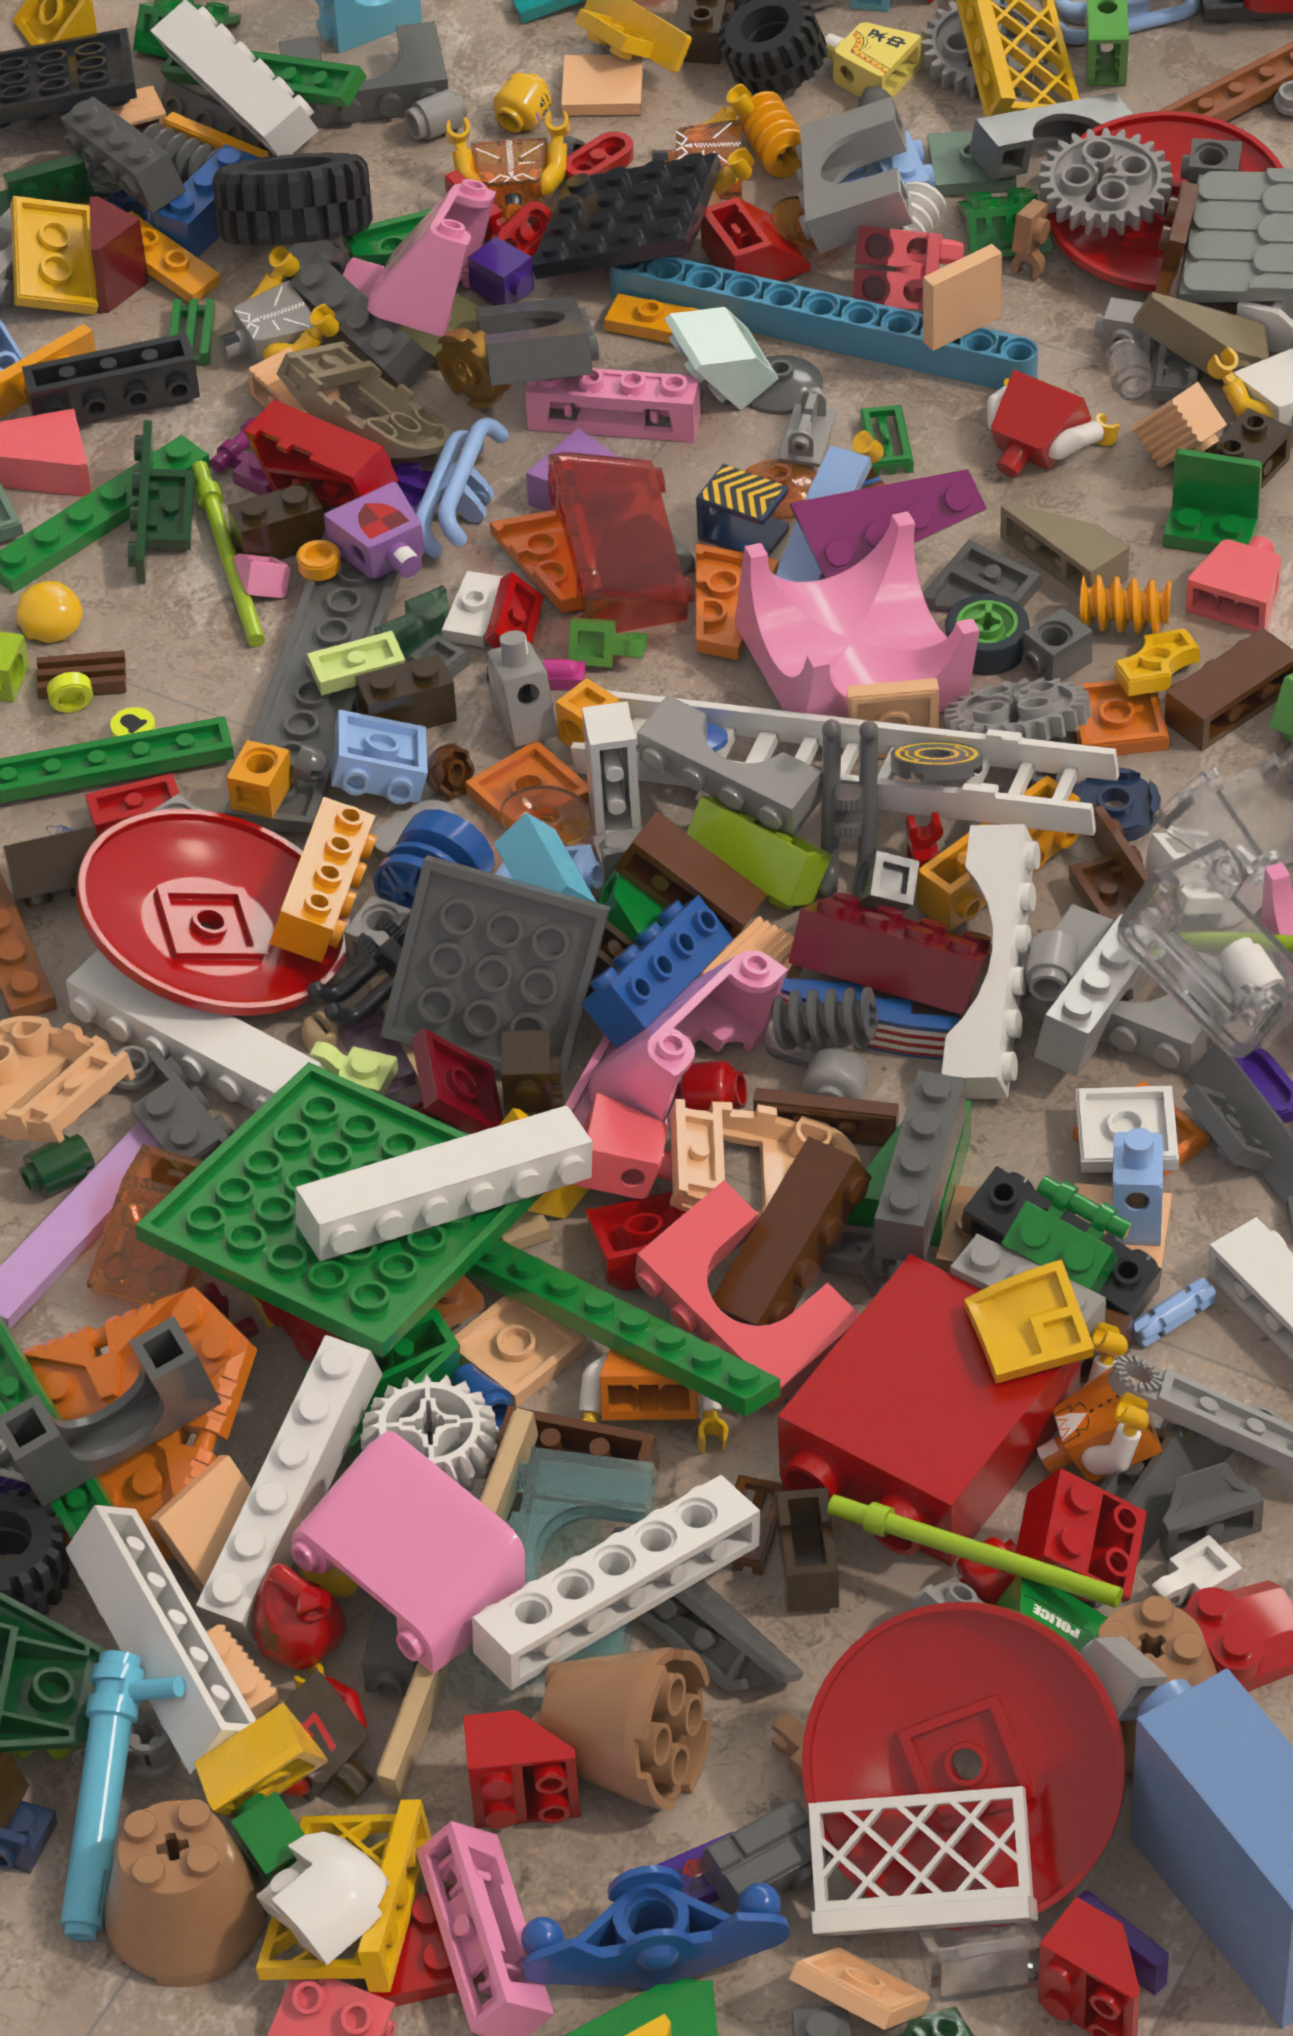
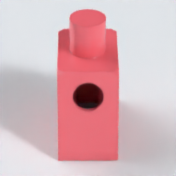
M1263 536L1252 537L1248 545L1229 539L1221 541L1187 580L1186 612L1252 632H1257L1261 628L1267 630L1279 591L1282 558L1278 554L1273 553L1274 546L1272 542Z
M596 1093L583 1125L584 1130L593 1141L592 1177L573 1185L642 1200L648 1197L656 1177L672 1182L671 1151L664 1149L668 1130L665 1122L605 1095Z

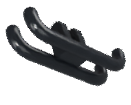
M385 912L378 918L381 928L390 936L388 940L379 946L371 936L366 935L364 932L356 938V941L370 955L334 986L326 987L319 981H313L308 985V996L317 1003L326 1005L324 1014L330 1022L338 1026L350 1027L360 1024L389 1001L408 922L400 927ZM382 969L388 974L380 984L354 1006L343 1008L338 1004L352 997Z

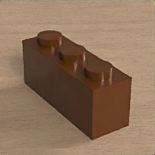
M1261 628L1247 638H1242L1234 647L1216 659L1207 661L1201 669L1186 679L1175 682L1166 691V725L1199 750L1204 751L1277 702L1284 677L1293 673V649L1264 628Z
M657 811L654 812L613 867L615 871L665 908L676 900H679L684 905L699 895L708 908L715 913L720 923L733 939L743 930L767 896L764 891Z

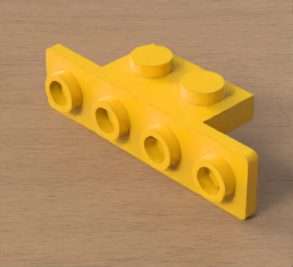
M587 0L584 9L580 8L575 24L588 31L586 36L588 39L601 45H611L609 51L612 54L627 60H631L633 55L649 58L674 73L679 72L692 40L690 35L632 0Z

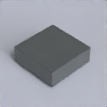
M438 634L434 635L407 657V662L440 653L451 678H454L470 665L468 652Z

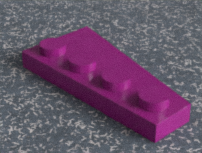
M969 469L789 504L824 579L842 573L864 559L883 538L893 514L909 512L915 522V544L987 509Z

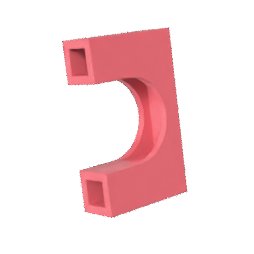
M723 1180L637 1254L636 1280L646 1294L652 1298L659 1297L671 1309L670 1314L673 1320L685 1332L690 1333L693 1331L701 1340L717 1346L721 1350L780 1378L781 1396L766 1404L773 1410L809 1378L860 1314L828 1282L788 1317L770 1325H747L735 1321L724 1314L710 1295L707 1279L720 1262L747 1240L757 1223L758 1213Z

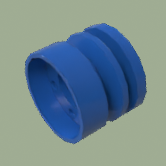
M425 809L412 817L399 836L395 846L390 849L386 858L383 859L373 876L374 890L379 898L394 901L398 905L412 909L423 861L427 855L491 873L495 865L494 852L486 837L465 819L441 809Z

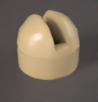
M324 1012L312 1013V1016L304 1019L302 1023V1043L308 1051L311 1052L315 1042H326L335 1047L338 1045L340 1039L338 1025L330 1022L325 1017Z

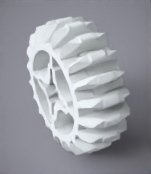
M426 1373L421 1383L416 1384L405 1377L402 1389L388 1385L384 1398L374 1397L371 1411L366 1412L363 1419L361 1449L364 1450L369 1443L386 1431H393L463 1488L470 1491L473 1490L476 1484V1478L486 1479L491 1459H495L497 1455L496 1443L499 1439V1428L496 1426L492 1406L485 1405V1399L482 1397L481 1392L470 1393V1388L466 1381L455 1387L451 1386V1381L447 1375L440 1382H432ZM427 1431L432 1433V1445L428 1444Z

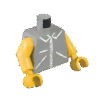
M282 245L276 246L269 255V263L275 268L271 274L266 273L254 293L245 302L236 305L233 309L235 331L218 336V344L226 360L247 354L253 365L290 346L293 352L322 346L323 335L325 337H332L339 331V322L335 319V313L326 304H320L310 312L295 288L289 283L290 281L282 282L283 277L294 276L300 268L298 259Z

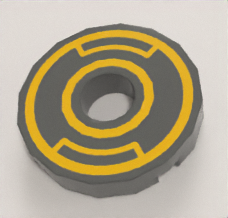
M940 741L911 743L896 747L891 751L890 768L895 775L908 780L909 778L911 779V772L922 774V780L929 783L964 781L983 770V754L981 750L973 746Z

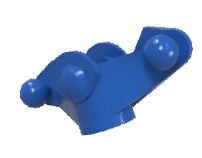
M660 1865L641 1866L625 1871L609 1884L607 1891L608 1900L614 1903L576 1939L569 1938L564 1940V1933L559 1923L550 1917H537L530 1920L523 1928L521 1934L522 1946L528 1954L523 1960L522 1969L525 1978L533 1983L623 1987L647 1991L656 1985L671 1984L679 1979L691 1978L776 1947L789 1938L790 1928L787 1919L779 1915L781 1899L777 1891L767 1883L748 1885L740 1894L738 1900L740 1912H735L731 1915L681 1892L684 1888L683 1880L674 1869Z

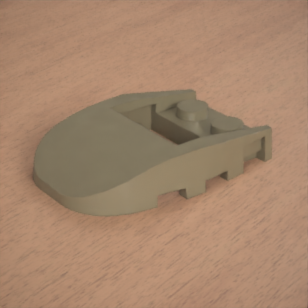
M344 341L285 354L276 374L308 414L382 445L390 458H413L442 452L444 444L451 434L446 423L431 408L416 406L412 402L415 393L404 384H400L395 388L382 379L381 375L384 370L370 360L362 362L348 350L349 345ZM348 383L367 405L380 416L356 421L349 416L352 409L340 399H335L332 402L321 392V389Z

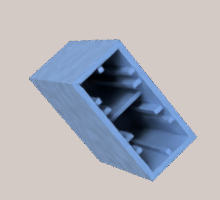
M1228 1668L1194 1687L1185 1679H1175L1154 1690L1143 1701L1136 1714L1130 1839L1281 2029L1293 2023V1746Z

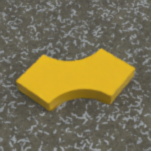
M1184 628L1144 635V647L1138 653L1117 660L1114 663L1115 678L1128 697L1169 690L1171 687V676L1177 670L1200 662V648Z

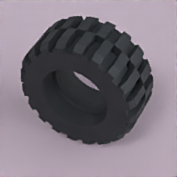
M323 152L262 157L219 167L212 178L217 230L220 237L226 243L234 245L243 244V246H272L331 240L361 233L369 228L373 220L368 164L358 154Z

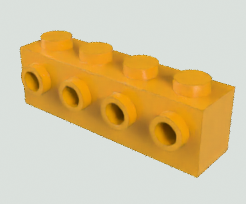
M1046 775L1027 789L1024 795L1052 799L1059 783ZM1071 792L1068 801L1080 802V798ZM982 822V823L979 824V825H1000V824H992V823H984V822ZM1027 828L1032 840L1037 841L1040 846L1041 859L1039 869L1044 865L1045 861L1061 849L1069 848L1079 837V834ZM969 832L918 869L917 908L931 919L946 923L948 925L947 930L950 932L964 921H970L975 918L980 910L988 904L976 889L965 867Z
M323 797L269 944L321 963L328 945L335 948L338 947L346 922L338 919V917L341 916L348 919L357 895L356 892L348 889L349 887L356 890L359 889L367 864L360 862L359 859L369 861L377 839L376 835L369 833L375 815L359 810L354 806L345 805Z

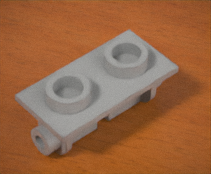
M812 387L806 390L802 395L801 405L795 404L778 457L779 462L820 467L837 413L836 409L827 408V398L822 389Z

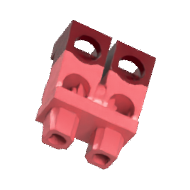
M858 225L855 263L894 266L896 270L856 267L852 298L899 309L923 310V277L939 270L940 264L949 265L963 258L964 243L942 238L940 233Z

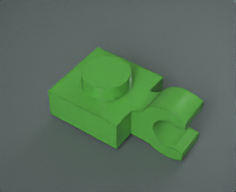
M572 617L569 627L568 659L585 661L586 666L612 668L615 655L642 658L644 652H647L648 634L640 632L616 634V621Z

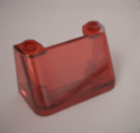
M574 452L548 455V496L552 511H555L557 518L560 517L576 578L577 598H580L581 606H583V615L580 618L616 621V633L685 621L688 619V603L695 601L691 577H683L661 495V493L666 491L663 471L661 467L654 468L651 460Z

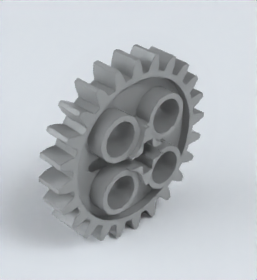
M992 0L1003 10L1009 6L1008 3L1005 5L1000 4V0ZM950 1L948 12L938 8L936 10V19L928 18L927 29L922 30L921 57H924L923 67L924 69H931V79L941 78L942 88L954 84L956 95L966 89L970 90V98L974 99L978 94V88L957 4ZM1016 9L1009 13L1011 17L1024 27L1031 23L1030 20ZM1000 23L998 25L999 32L1013 42L1017 35ZM1035 26L1031 32L1048 45L1050 37L1046 36L1044 31ZM1023 40L1017 45V47L1033 59L1040 54ZM1010 55L1006 57L1007 64L1019 74L1025 70V67ZM1044 57L1039 64L1044 67V65L1048 64V60ZM1030 72L1025 78L1034 84L1035 75ZM1018 87L1014 89L1018 93L1022 92Z
M1108 128L1103 129L1101 136H1096L1091 129H1087V138L1084 139L1073 133L1071 134V144L1061 140L1058 141L1057 151L1048 150L1047 161H1041L1040 173H1038L1040 201L1049 203L1047 213L1056 212V222L1060 223L1070 219V230L1084 225L1086 235H1089L1094 228H1100L1102 236H1107L1109 228H1115L1120 235H1124V226L1127 225L1138 231L1140 230V220L1153 223L1154 213L1163 214L1164 203H1169L1173 174H1171V163L1164 161L1165 152L1163 150L1154 152L1153 141L1141 145L1140 134L1134 135L1131 139L1125 138L1126 133L1124 129H1121L1116 136H1111Z
M1041 677L1034 682H1028L1027 678L1021 679L1019 683H1011L1007 680L1003 682V685L989 684L981 690L973 689L970 690L971 696H958L957 702H950L949 708L944 709L945 726L948 730L987 734L988 729L1022 733V738L1050 741L1054 737L1064 738L1066 737L1065 731H1078V725H1086L1088 723L1087 718L1092 717L1089 691L1084 690V685L1075 686L1074 681L1061 683V678L1045 681V677Z

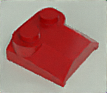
M673 1190L648 1196L642 1200L634 1199L594 1209H585L588 1225L603 1261L605 1279L609 1284L627 1291L640 1288L636 1280L637 1274L635 1273L637 1254L686 1213L683 1210L670 1206Z
M1267 1580L1232 1591L1216 1587L1203 1588L1190 1597L1187 1607L1181 1609L1191 1616L1201 1629L1217 1673L1228 1668L1247 1692L1293 1674V1603L1283 1587Z

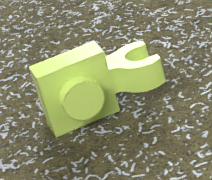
M315 1042L309 1054V1057L322 1064L323 1069L385 1096L398 1071L396 1056L354 1046L348 1056H345L329 1043Z

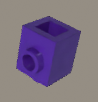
M494 237L467 257L470 289L497 305L516 303L534 289L532 257L498 237Z

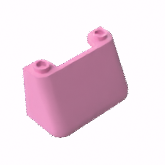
M465 179L462 183L455 184L393 251L371 290L367 310L372 315L383 320L440 337L445 335L449 327L450 314L459 281L462 282V287L470 288L467 257L482 247L496 191L489 190L484 183L472 179Z
M751 950L741 952L694 979L645 1030L617 1047L596 1066L588 1084L590 1100L593 1102L596 1093L605 1095L665 1122L669 1130L670 1125L667 1124V1115L679 1078L689 1069L693 1062L695 1053L693 1045L698 1040H701L713 1050L719 1052L726 1043L741 1042L744 1043L743 1048L751 1053L765 1038L773 1015L774 1000L780 994L788 969L770 956Z
M386 1431L366 1446L292 1533L291 1554L295 1562L307 1572L313 1571L320 1575L333 1568V1565L338 1567L396 1616L398 1631L396 1642L405 1657L413 1662L418 1661L432 1674L473 1645V1616L479 1614L486 1606L498 1603L526 1585L525 1551L516 1532L498 1515L393 1431Z

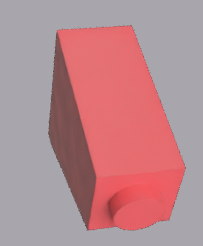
M74 408L0 422V482L3 488L81 497L92 492L87 461Z

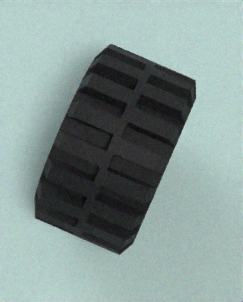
M752 0L738 6V10L730 13L726 18L727 23L721 26V36L718 37L720 49L735 82L743 84L751 95L764 91H772L781 95L787 93V90L792 88H799L802 86L801 83L815 76L814 71L821 69L824 64L823 58L827 56L826 40L811 5L805 0Z
M9 1489L7 1494H0V1556L7 1554L20 1556L11 1561L0 1563V1592L38 1613L46 1615L49 1613L47 1605H57L63 1598L61 1590L67 1589L69 1584L68 1572H70L68 1554L65 1550L66 1543L62 1523L59 1517H55L54 1509L49 1504L43 1507L36 1495L29 1493L27 1496L21 1497L20 1490Z

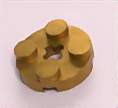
M454 328L438 339L437 344L442 345V349L436 353L439 370L449 388L456 395L463 391L467 397L472 399L466 403L468 406L477 410H485L502 398L503 393L510 389L511 384L491 386L484 342V335H487L481 330L472 333L465 328Z

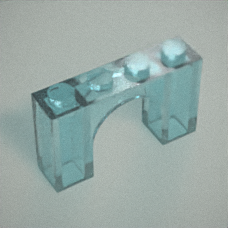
M531 1447L529 1463L521 1462L518 1471L517 1492L523 1493L520 1512L513 1511L509 1526L516 1532L524 1547L526 1584L532 1580L540 1579V1563L544 1550L554 1535L567 1525L586 1519L636 1524L646 1518L653 1511L659 1477L654 1463ZM632 1621L561 1661V1663L569 1660L628 1653L634 1627Z

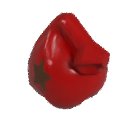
M274 1564L266 1572L254 1604L253 1633L261 1655L271 1662L286 1665L294 1670L311 1668L337 1648L342 1641L346 1631V1620L343 1610L327 1589L313 1581L302 1579L285 1564Z

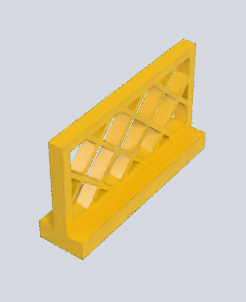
M956 0L985 117L1056 104L1054 100L1047 96L1052 89L1065 98L1066 101L1079 99L1054 0H1040L1043 9L1040 13L1023 0H1004L1009 4L1005 10L1001 9L991 0ZM1016 9L1030 20L1031 23L1024 27L1011 17L1009 13ZM1000 23L1017 35L1013 42L999 32L998 25ZM1035 26L1050 36L1051 42L1048 45L1031 32ZM1022 40L1040 53L1035 59L1017 47ZM1008 55L1025 67L1021 74L1007 64L1006 57ZM1044 57L1058 68L1059 74L1057 77L1039 64ZM1030 72L1048 85L1043 91L1025 78ZM1018 87L1034 101L1032 103L1016 102L1014 89Z
M400 1800L397 1814L302 1816L299 1826L305 1835L327 1832L341 1836L375 1862L391 1885L386 1887V1891L378 1905L382 1916L369 1930L351 1944L356 1949L353 1959H334L328 1965L324 1964L300 1945L289 1928L271 1916L256 1966L259 1980L365 1979L369 1992H390L410 1921L412 1906L415 1902L422 1877V1870L416 1851L431 1839L422 1800ZM388 1833L387 1838L371 1848L366 1847L361 1842L372 1834ZM295 1944L304 1950L303 1953L291 1960H276L277 1955Z

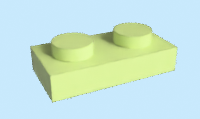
M392 631L307 653L308 665L321 695L356 686L355 676L406 663Z

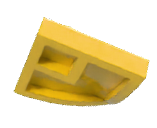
M1062 1260L1019 1273L964 1299L965 1311L980 1341L996 1384L1094 1356V1346Z

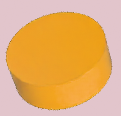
M314 540L304 544L297 552L299 573L304 578L312 581H324L334 577L341 569L339 548L334 543L326 540Z

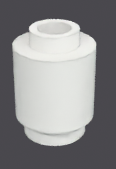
M1242 938L1233 942L1221 952L1218 958L1222 964L1221 973L1246 1009L1257 1008L1259 1011L1266 1010L1281 999V991L1286 982L1260 944H1254L1250 938Z

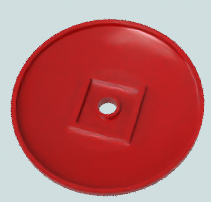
M1178 111L1145 112L1117 118L1091 129L1096 136H1101L1104 128L1109 129L1111 136H1116L1121 129H1124L1126 133L1125 138L1131 139L1136 134H1140L1141 145L1153 141L1154 152L1163 150L1165 152L1164 161L1171 163V174H1173L1171 196L1178 197L1182 182H1188V180L1180 179L1183 154L1190 155L1192 138L1241 141V172H1266L1267 168H1284L1274 153L1259 139L1231 123L1206 115ZM1087 132L1080 137L1082 139L1087 138ZM1164 203V212L1167 211L1169 203ZM1056 212L1047 214V220H1050V233L1060 249L1075 264L1094 276L1112 284L1134 290L1155 292L1165 252L1157 250L1163 226L1171 227L1172 222L1164 220L1165 218L1159 216V213H1154V222L1148 223L1140 220V230L1138 231L1127 225L1124 226V235H1120L1115 228H1109L1107 236H1102L1100 228H1094L1089 235H1086L1084 225L1070 230V219L1058 223L1056 222Z
M166 809L130 817L110 827L93 842L84 856L76 883L78 912L84 928L99 951L112 965L138 985L169 1001L189 1008L235 1016L266 1015L293 1009L312 1000L307 994V987L311 982L319 981L326 987H329L340 972L347 955L344 931L350 924L349 917L348 919L341 916L338 917V919L346 922L343 934L337 948L328 945L322 963L269 944L303 851L278 834L238 817L195 809ZM200 923H208L212 929L205 928Z
M969 1601L944 1602L909 1610L882 1622L853 1643L837 1660L825 1677L808 1716L803 1738L802 1780L807 1806L808 1803L1017 1786L1025 1787L1033 1898L1037 1899V1912L1039 1914L1059 1902L1082 1882L1099 1861L1110 1842L1120 1817L1125 1795L1126 1751L1121 1725L1107 1689L1087 1660L1065 1638L1032 1617L1009 1608ZM962 1748L975 1751L981 1759V1771L974 1779L962 1778L954 1769V1756ZM1013 1800L992 1801L978 1818L980 1822L999 1838L1014 1822ZM980 1802L964 1803L961 1805L971 1813ZM939 1805L924 1824L942 1840L947 1842L965 1821L966 1817L952 1805ZM925 1807L907 1809L918 1817ZM889 1809L881 1814L871 1828L893 1847L913 1822L898 1809ZM872 1811L854 1813L865 1821ZM844 1813L823 1815L824 1838L837 1850H840L859 1826ZM973 1824L953 1849L975 1868L995 1843ZM919 1828L899 1853L922 1872L941 1847ZM865 1833L846 1858L868 1876L887 1854V1851ZM1014 1835L1007 1845L1016 1852V1839ZM826 1849L831 1859H833L834 1856ZM1001 1850L982 1875L997 1888L1019 1886L1017 1862ZM948 1854L928 1879L943 1892H952L958 1889L970 1873ZM894 1858L874 1883L889 1896H900L916 1877ZM839 1864L838 1868L858 1888L863 1881L844 1864ZM976 1880L968 1890L987 1888ZM922 1884L915 1894L933 1892ZM870 1888L864 1894L868 1898L879 1897ZM1015 1923L942 1929L953 1931H981L1001 1928Z

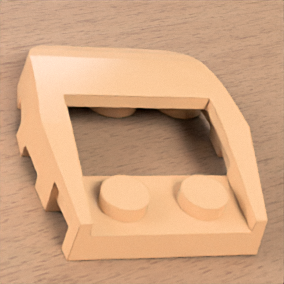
M15 1016L1 1020L0 1135L9 1140L61 1143L65 1139L62 1131L66 1127L75 1123L82 1113L98 1099L107 1095L112 1087L121 1079L132 1081L136 1077L128 1053L122 1051L116 1057L113 1056L107 1041L96 1035L93 1038H89L83 1035L81 1026L69 1022L60 1029L51 1027L48 1018L37 1016Z
M675 1099L667 1117V1124L670 1125L673 1186L670 1206L685 1212L725 1180L723 1140L759 1147L762 1209L760 1212L756 1211L758 1213L757 1222L808 1136L857 1157L861 1163L855 1146L836 1128L802 1116L798 1122L778 1117L777 1108L758 1104L755 1111L732 1109V1103L712 1101L708 1111L685 1108V1099Z

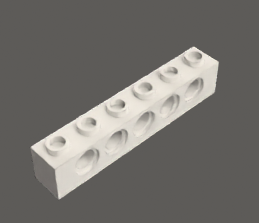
M722 1475L704 1485L696 1486L685 1496L662 1509L652 1511L646 1518L622 1532L610 1535L604 1542L580 1556L570 1558L561 1567L538 1580L528 1582L522 1589L498 1603L486 1606L479 1614L472 1617L473 1653L512 1691L546 1671L552 1662H561L757 1548L760 1536V1510Z

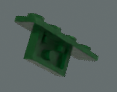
M81 153L3 173L5 190L0 191V217L10 208L13 196L80 204L90 201L89 197L98 196L106 198L109 192L120 187L111 183L98 170L92 167L86 169L85 161Z
M152 420L143 421V435H135L134 461H141V470H133L132 496H139V506L130 507V532H137V541L128 542V567H136L137 583H146L148 549L191 550L194 470L152 469L154 449Z

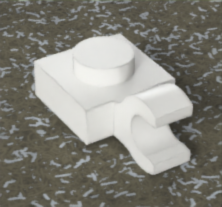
M1207 1535L1171 1557L1168 1565V1572L1170 1574L1154 1582L1151 1585V1589L1158 1596L1169 1599L1173 1606L1180 1608L1184 1601L1198 1590L1208 1587L1227 1590L1240 1582L1243 1568L1210 1535Z

